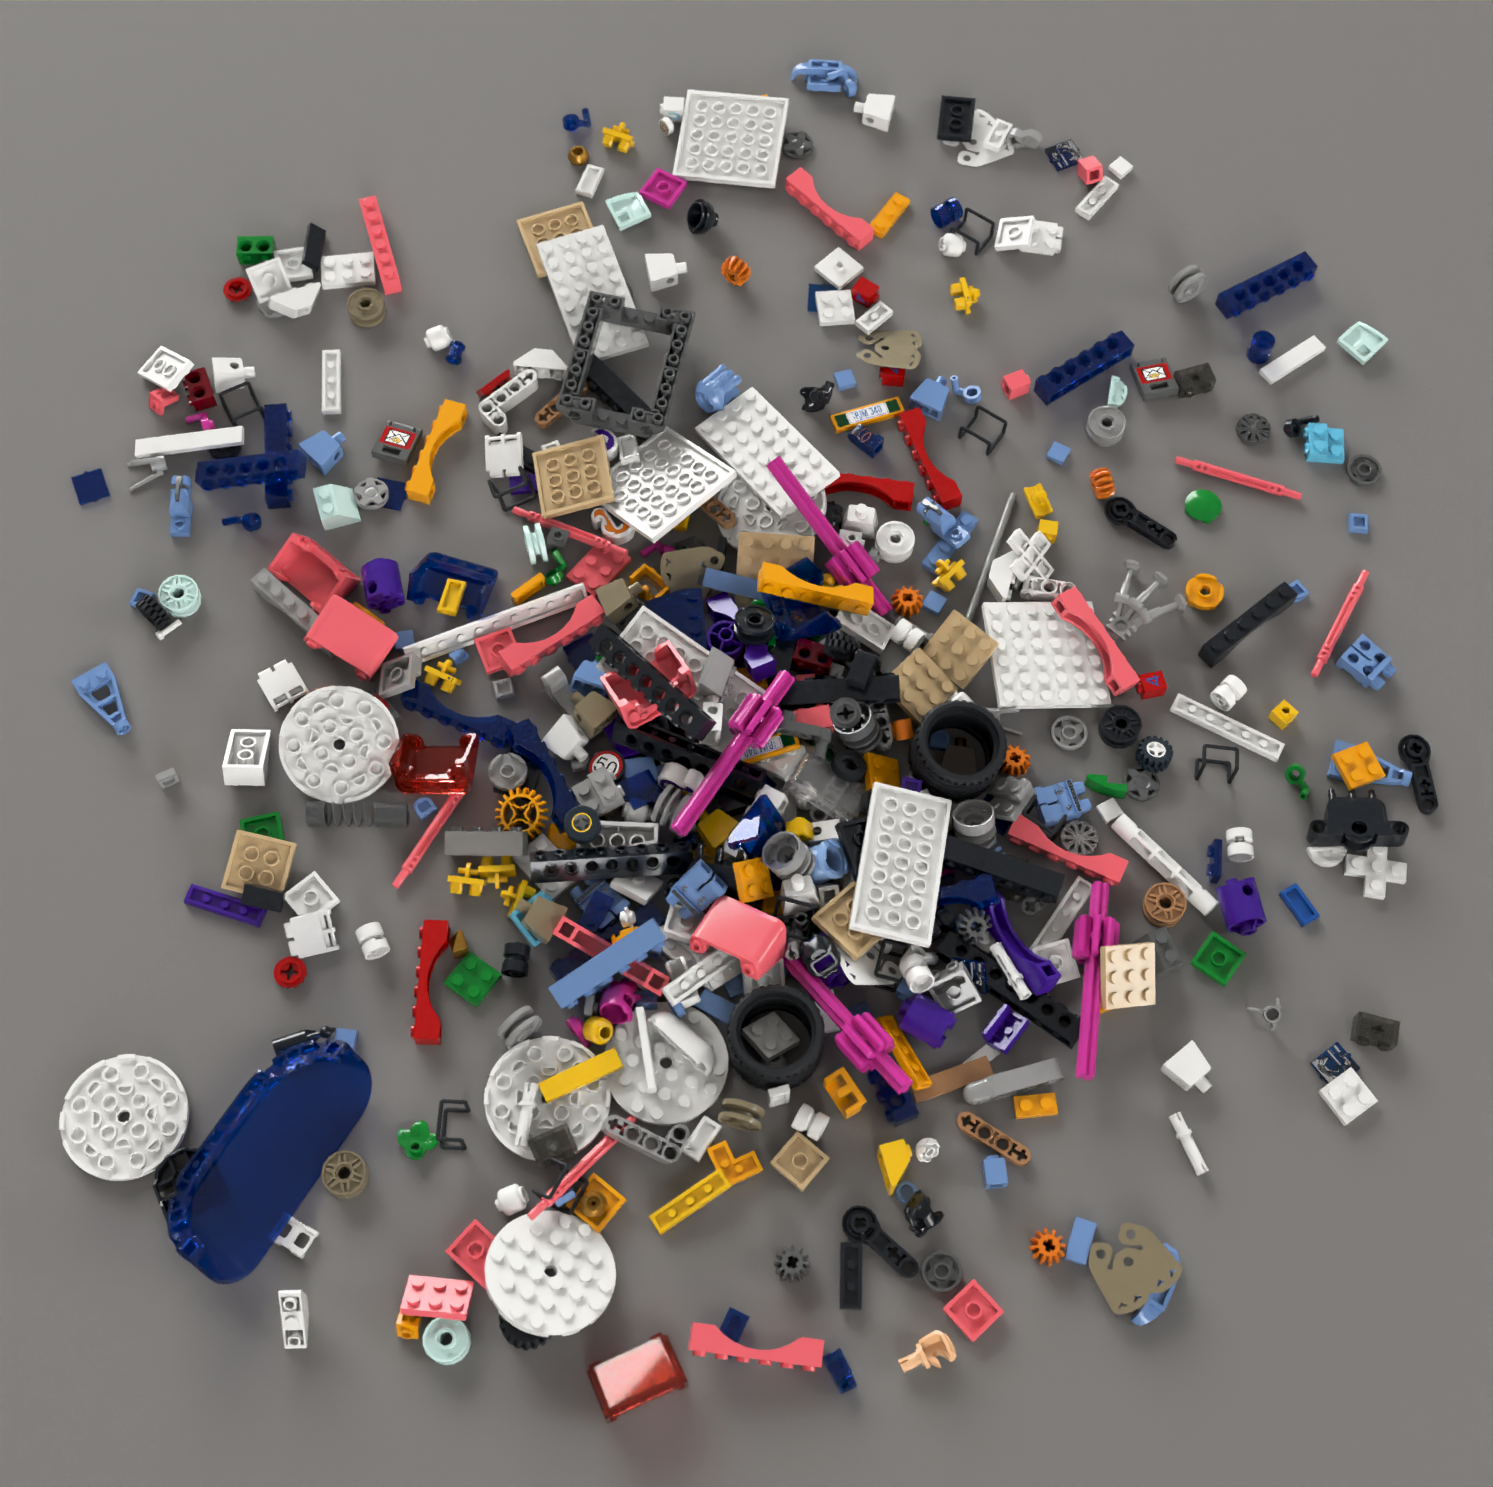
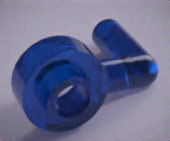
M587 108L582 109L583 120H579V117L575 114L566 115L562 119L564 129L575 131L579 127H590L589 110Z
M250 512L244 514L243 517L222 519V524L224 526L242 524L245 530L252 532L260 529L262 520L259 514Z

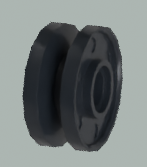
M747 605L737 610L734 617L733 630L738 640L748 645H762L772 639L775 626V616L772 611L760 605Z
M1115 705L1109 707L1103 713L1098 726L1099 735L1108 746L1116 749H1125L1136 742L1142 728V721L1139 714L1131 707Z

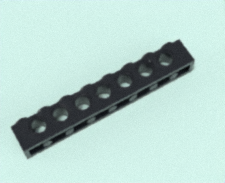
M604 624L600 625L588 641L593 647L592 651L600 657L603 656L606 659L604 662L608 666L618 669L617 674L625 680L629 679L632 682L631 687L638 692L642 691L645 694L644 698L651 704L655 703L658 706L657 710L661 714L672 718L670 722L677 728H683L685 736L692 741L694 739L703 741L717 722L611 627ZM679 704L678 710L675 711L676 705ZM692 716V721L689 723V718Z
M621 716L614 722L611 741L664 763L675 762L688 770L696 769L703 774L704 778L722 754L720 751L648 722L635 729L628 728ZM739 760L721 786L755 799L758 790L763 788L767 771Z
M679 841L669 844L661 842L654 845L599 846L591 849L537 850L529 852L531 884L610 879L615 877L685 874L693 860L691 842Z
M950 931L936 950L935 955L947 965L952 962L951 960L963 961V963H966L964 964L966 967L968 965L970 975V962H980L983 966L981 967V973L984 979L981 977V985L984 980L985 991L1004 1004H1008L1010 1008L1070 1049L1075 1046L1079 1040L1080 1015L1072 1014L1064 1004L1056 1003L1050 999L1051 997L1048 993L1036 996L1025 980L1026 986L1032 993L1030 997L1033 998L1034 1003L1020 1000L1016 991L1008 990V978L995 957L987 956L980 947L975 944H969L959 933ZM962 950L966 955L958 956L955 951ZM973 965V980H972L973 982H974V980H977V979H975V978H979V977L976 975V973H977V974L979 973V974L981 975V973L978 972V968L975 967V969H974V965ZM996 973L1000 979L994 980L990 977V974ZM1041 1009H1049L1051 1011V1015L1043 1014ZM1059 1020L1067 1021L1069 1026H1061Z

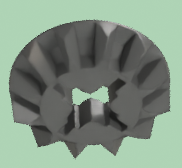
M840 698L831 706L830 718L833 724L839 728H852L861 720V707L852 698ZM844 706H846L848 712H854L848 715V721H846L844 716L839 715L844 712Z

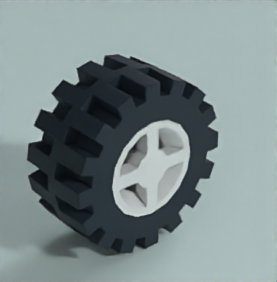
M1157 736L1143 738L1135 754V759L1138 761L1137 764L1139 766L1142 765L1144 770L1147 768L1148 772H1152V770L1155 773H1158L1159 770L1161 772L1164 771L1173 757L1172 746L1168 745L1169 742L1167 740L1163 741L1162 737L1160 739Z

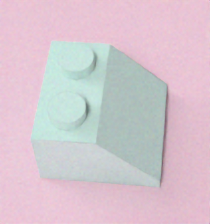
M335 484L313 488L325 531L361 521L352 488Z

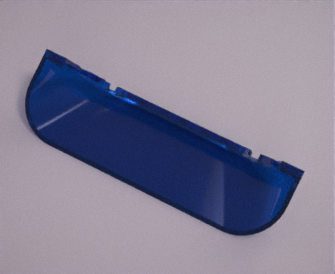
M326 1039V1042L317 1043L314 1040L305 1042L273 1058V1065L264 1072L258 1070L241 1089L178 1178L176 1186L179 1189L176 1197L170 1199L168 1207L167 1229L169 1238L174 1243L177 1253L213 1282L218 1284L235 1283L248 1276L258 1266L321 1176L323 1165L328 1157L339 1150L365 1112L372 1090L371 1073L365 1061L347 1042L336 1039Z

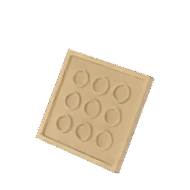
M583 201L516 220L538 279L547 275L536 248L537 243L593 228Z
M603 434L532 453L541 514L544 520L615 501L606 442Z
M739 531L736 575L758 580L760 568L763 562L783 566L796 577L812 583L815 536ZM735 594L737 608L751 605L753 600H757ZM778 596L776 604L767 602L770 604V610L780 606H791L801 611L802 605L810 606L811 604Z

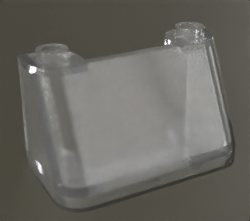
M806 750L780 791L787 795L796 793V798H804L833 819H840V823L859 819L863 811L860 802L861 797L867 792L865 783L859 781L846 782L834 774L829 761L826 759L816 760L813 758L815 750Z

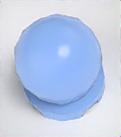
M831 838L821 842V844L809 846L816 860L815 867L810 875L814 884H823L831 879L841 878L849 872L844 851L841 848L840 841Z

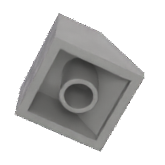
M712 647L698 683V694L707 697L709 695H716L720 697L719 701L722 700L723 696H727L730 685H727L729 678L733 679L737 667H734V659L719 649Z

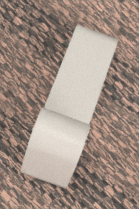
M532 369L524 370L480 402L478 406L480 418L494 434H505L508 431L505 413L538 389L537 373Z

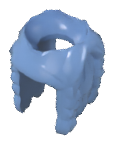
M724 364L719 365L709 376L696 385L695 399L699 407L707 414L722 411L724 406L739 396L741 391L734 387L739 385L742 379L739 375L734 376L733 370H727Z

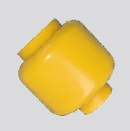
M592 1016L583 1025L584 1038L598 1045L606 1044L612 1038L613 1025L608 1019Z

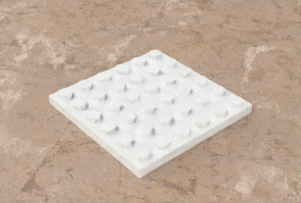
M688 89L672 175L689 181L775 189L789 98Z
M666 426L665 431L651 436L638 447L639 461L623 466L621 461H619L610 469L615 501L600 506L652 543H655L735 479L737 473L725 463Z
M1086 601L1089 607L1093 609L1092 601ZM983 602L981 607L986 634L1000 644L990 656L998 709L1110 707L1109 688L1104 682V667L1098 650L1088 636L1079 628L1059 617L1051 602Z

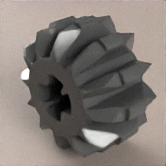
M973 907L972 912L969 909H965V916L959 914L962 921L957 922V926L961 927L958 932L960 935L964 934L963 938L965 940L971 938L972 942H976L978 937L982 941L984 940L983 934L990 935L987 928L992 927V924L988 922L991 917L985 915V910L981 909L978 911L976 907ZM976 921L977 923H975V924H976L977 926L973 928V927H972V926H973L972 923Z
M791 1245L790 1252H788L786 1247H783V1254L777 1253L776 1257L779 1260L774 1261V1266L780 1267L775 1271L776 1275L784 1273L781 1280L785 1281L787 1276H789L790 1283H794L795 1276L799 1282L802 1281L801 1274L807 1276L809 1272L805 1268L811 1266L810 1262L805 1261L809 1255L803 1254L801 1256L803 1248L800 1247L795 1252L794 1245ZM789 1260H793L792 1262H794L795 1260L797 1262L796 1268L792 1269V1266L790 1268L788 1267Z

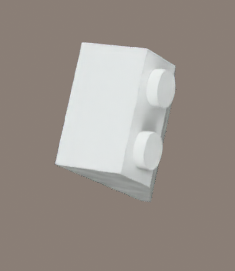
M231 729L222 766L225 785L265 786L268 773L271 730Z

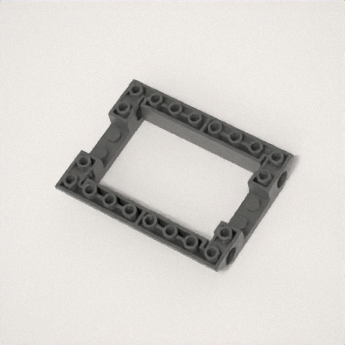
M590 291L557 400L556 409L573 423L647 438L665 431L696 312L660 305L659 312L653 313L625 307L624 297ZM603 322L671 336L651 412L633 406L631 414L596 408V399L582 398Z

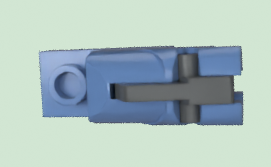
M175 475L171 481L169 507L171 537H190L193 514L191 478L185 475Z
M926 497L921 503H918L917 513L930 524L932 532L955 549L961 547L971 538L967 531L957 525L955 517L931 498Z

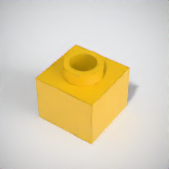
M1040 519L1037 532L1041 531L1048 541L1054 544L1059 522Z
M1284 699L1271 711L1268 718L1283 730L1296 718L1299 712Z
M796 817L792 821L785 822L786 831L794 833L802 842L814 839L813 824L805 818Z

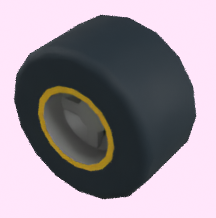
M585 805L576 806L566 814L564 829L568 838L573 842L588 844L599 836L601 822L597 812L591 807Z

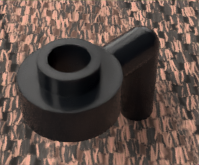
M1319 416L1289 419L1284 424V433L1289 438L1298 437L1301 433V426L1309 422H1319Z

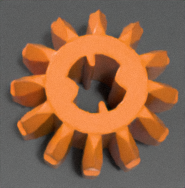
M730 256L722 263L721 274L724 275V279H727L734 286H742L750 278L751 268L747 266L748 263L744 262L743 258L739 259L738 256Z
M1105 467L1091 471L1089 479L1096 498L1105 499L1114 495L1115 487L1109 469Z
M903 585L902 589H896L895 594L891 597V606L895 609L896 614L902 613V617L905 614L910 618L913 614L918 615L919 609L923 607V596L919 595V589L913 591L912 585L909 589H906Z
M1011 744L1008 746L1005 761L1001 766L1003 768L1002 774L1008 772L1010 776L1015 774L1019 778L1021 774L1025 775L1027 773V769L1031 765L1029 762L1031 757L1026 754V748L1019 750V745L1016 748H1013Z
M1045 1228L1043 1234L1037 1231L1035 1233L1036 1238L1032 1237L1030 1239V1242L1034 1245L1029 1247V1251H1036L1032 1258H1041L1039 1260L1040 1265L1046 1260L1047 1266L1050 1267L1052 1260L1058 1264L1060 1262L1059 1257L1065 1256L1062 1249L1066 1248V1244L1059 1243L1063 1236L1061 1235L1056 1238V1230L1049 1234L1048 1229ZM1046 1243L1050 1244L1049 1252L1045 1250Z

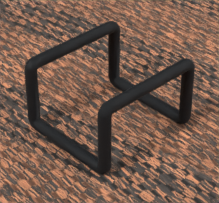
M967 207L965 208L963 221L957 228L950 227L949 233H958L976 243L975 256H977L992 238L995 222ZM968 212L992 224L990 235L981 246L978 240L960 231L967 221Z
M249 381L219 393L222 406L233 427L237 426L235 420L258 410L263 419L267 418ZM247 385L257 407L232 417L222 395Z
M977 405L974 417L966 427H960L958 439H962L967 432L988 444L986 455H990L1005 435L1007 421L986 408ZM979 409L1004 423L1002 433L992 446L990 441L969 430L978 417Z
M518 466L523 483L500 493L490 479L487 481L493 498H499L501 507L505 512L530 502L537 497L531 479L522 466ZM528 482L533 496L506 508L502 496L526 486Z
M1204 744L1202 758L1195 760V780H1199L1206 767V763L1227 765V783L1231 784L1239 770V749L1231 746ZM1206 749L1235 751V769L1231 774V763L1229 761L1206 759ZM1199 762H1202V766L1199 769Z
M1034 794L1023 808L1022 815L1048 833L1053 834L1051 838L1046 835L1053 842L1065 826L1067 815L1064 814L1053 830L1049 829L1029 815L1037 800V795Z
M778 895L773 912L774 917H777L781 900L812 908L806 937L786 933V937L805 942L809 941L813 925L811 918L816 913L817 905Z
M889 939L882 941L874 975L878 978L893 981L895 985L894 988L883 985H872L873 987L896 992L900 982L899 979L879 974L878 972L883 954L902 958L909 948L907 944ZM886 943L903 947V954L892 951L884 953Z
M442 1099L439 1103L436 1140L440 1141L442 1149L466 1150L467 1146L462 1138L445 1137L448 1112L469 1113L471 1112L469 1104L466 1100ZM444 1103L464 1104L465 1108H445L443 1113ZM444 1142H460L461 1146L444 1145Z
M551 1157L550 1161L562 1170L549 1195L536 1189H532V1193L540 1199L541 1197L548 1200L551 1199L565 1174L569 1172V1165ZM583 1177L578 1179L584 1182V1185L570 1210L557 1207L554 1203L551 1207L571 1215L588 1187L589 1181Z

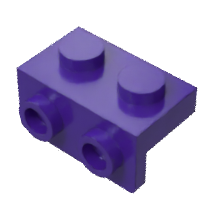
M1005 1003L997 1010L992 1021L984 1027L982 1036L987 1045L1007 1055L1030 1022L1027 1018L1012 1011L1010 1006Z

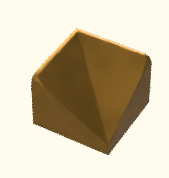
M458 930L450 939L455 959L463 957L469 952L464 933Z

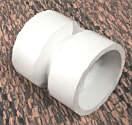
M903 618L893 629L890 640L898 645L903 644V649L912 653L921 645L926 633L919 628L913 629L912 624Z
M1228 675L1210 693V699L1219 709L1229 711L1236 704L1235 700H1240L1246 694L1247 688L1238 677Z
M1235 827L1226 831V843L1229 845L1227 847V858L1229 861L1247 862L1254 858L1253 845H1251L1253 842L1251 829Z
M379 922L365 924L356 930L355 934L359 944L362 945L361 949L365 959H377L390 951L387 939L383 937L384 932Z
M911 954L900 962L899 969L913 993L925 992L933 986L935 982L934 976L922 955Z
M803 1103L791 1127L799 1132L806 1130L809 1138L818 1141L830 1117L822 1112L815 1114L813 1107Z

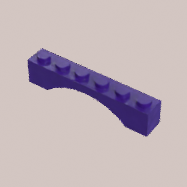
M722 592L705 599L708 614L714 623L725 620L735 622L734 617L739 609L733 597L730 598L727 592ZM746 644L747 650L744 656L746 669L754 682L776 674L775 665H777V661L773 654H769L767 645Z
M991 883L977 887L968 901L969 905L972 908L976 907L978 911L981 909L985 910V915L991 917L988 922L992 924V927L987 928L996 942H1001L1019 973H1022L1023 979L1037 996L1051 992L1062 977L1050 960L1034 954L1019 939L1009 921L1004 898L995 885Z

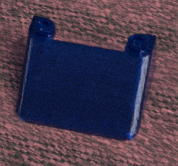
M437 552L428 553L409 574L406 600L413 601V603L419 605L423 604L427 598L440 601L448 578L464 581L467 586L460 608L466 609L467 619L479 620L498 578V571Z
M808 557L801 559L786 569L791 574L808 583L818 586L823 585L824 576L822 571ZM761 592L766 608L772 611L775 616L774 631L776 637L781 641L825 635L831 632L834 633L842 628L840 620L833 617L828 611L821 613L819 605Z
M766 794L759 796L727 838V844L730 849L738 850L741 846L749 859L762 857L763 847L767 840L776 833L786 831L784 819ZM769 869L773 892L781 890L782 880Z

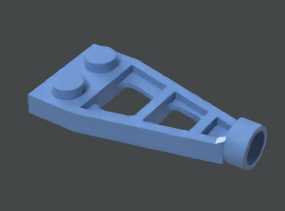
M106 662L71 681L80 697L114 728L117 735H123L130 731L131 725L126 717L117 679ZM107 685L110 690L109 697L98 701L92 696L93 692ZM115 702L118 711L108 715L103 708Z
M1336 740L1332 755L1356 745ZM1376 756L1380 766L1385 768L1388 773L1387 777L1369 784L1409 786L1412 772L1400 769ZM1331 758L1327 777L1343 781Z

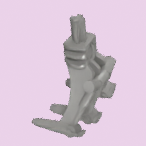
M1131 559L1125 561L1124 566L1128 573L1120 593L1116 592L1114 602L1119 603L1117 611L1112 613L1114 618L1108 620L1110 624L1105 625V628L1109 631L1108 634L1115 642L1117 639L1125 642V637L1129 638L1131 636L1130 631L1136 632L1137 627L1150 623L1153 618L1177 609L1179 613L1183 614L1187 606L1183 595L1177 594L1174 598V603L1161 608L1159 606L1149 611L1147 608H1144L1143 603L1157 588L1163 590L1167 586L1168 578L1159 571L1154 573L1153 579L1155 582L1146 591H1143L1136 599L1134 597L1130 598V595L1127 594L1132 576L1135 577L1140 571L1139 562ZM1124 604H1127L1131 608L1123 617L1121 616ZM1138 612L1140 617L1129 623L1134 614ZM1119 623L1126 625V628L1122 631L1117 630L1115 627Z

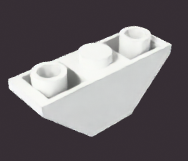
M320 282L308 283L304 287L291 288L284 293H274L269 298L268 307L293 319L310 314L319 294L321 284Z
M534 348L513 363L515 375H519L526 369H532L537 373L538 378L564 380L567 370L566 364L553 350Z
M1013 550L993 560L986 586L997 602H1006V600L1010 601L1013 590L1009 589L1010 584L1014 585L1016 575L1009 567L1018 556Z
M302 1290L279 1291L284 1348H307L309 1325L307 1295Z

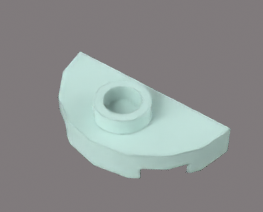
M1112 375L1107 405L1117 408L1125 402L1128 390L1119 377Z

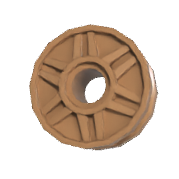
M1166 882L1150 887L1142 902L1144 917L1149 923L1160 928L1165 926L1167 928L1173 927L1179 923L1187 907V900L1183 891L1174 884ZM1160 903H1166L1169 908H1163Z

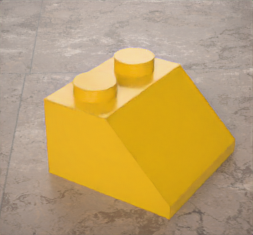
M904 1139L879 1145L876 1154L888 1196L893 1195L908 1167L910 1157H912L910 1145H906Z

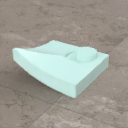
M638 192L626 193L605 200L620 231L652 217L647 205Z
M1357 322L1341 335L1336 343L1364 365L1389 339L1374 328L1362 322Z

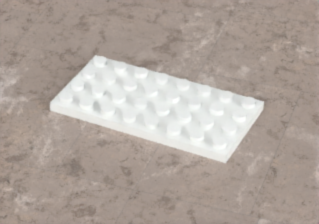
M604 225L536 244L573 346L590 291L624 297L625 307L636 309ZM603 322L594 354L602 361L649 347V342L644 330Z
M753 387L724 406L722 411H717L695 427L696 433L729 467L736 471L737 475L780 519H783L797 507L766 467L772 460L780 456L810 497H813L840 477L839 471Z
M642 606L620 636L649 662L655 660L654 651L656 647L669 640L689 667L697 691L691 700L703 709V702H707L708 697L698 694V683L710 652L651 610ZM604 657L596 665V668L604 674L611 671H619L608 666L604 662L606 660ZM737 670L733 679L729 678L727 685H730L727 696H723L722 700L719 701V703L723 704L719 746L706 745L720 752L725 750L734 737L729 731L730 727H728L727 723L749 693H757L761 696L765 693L764 689ZM692 716L689 718V723L692 721Z
M879 782L873 783L848 929L926 948L930 947L952 800Z

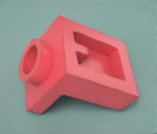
M161 387L150 392L148 406L158 415H164L165 406L179 401V394L174 390L169 392Z

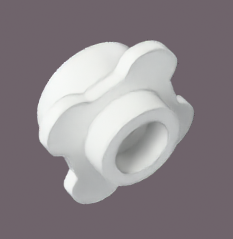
M625 907L624 911L620 912V922L623 928L634 927V923H636L635 913L629 910L628 907Z

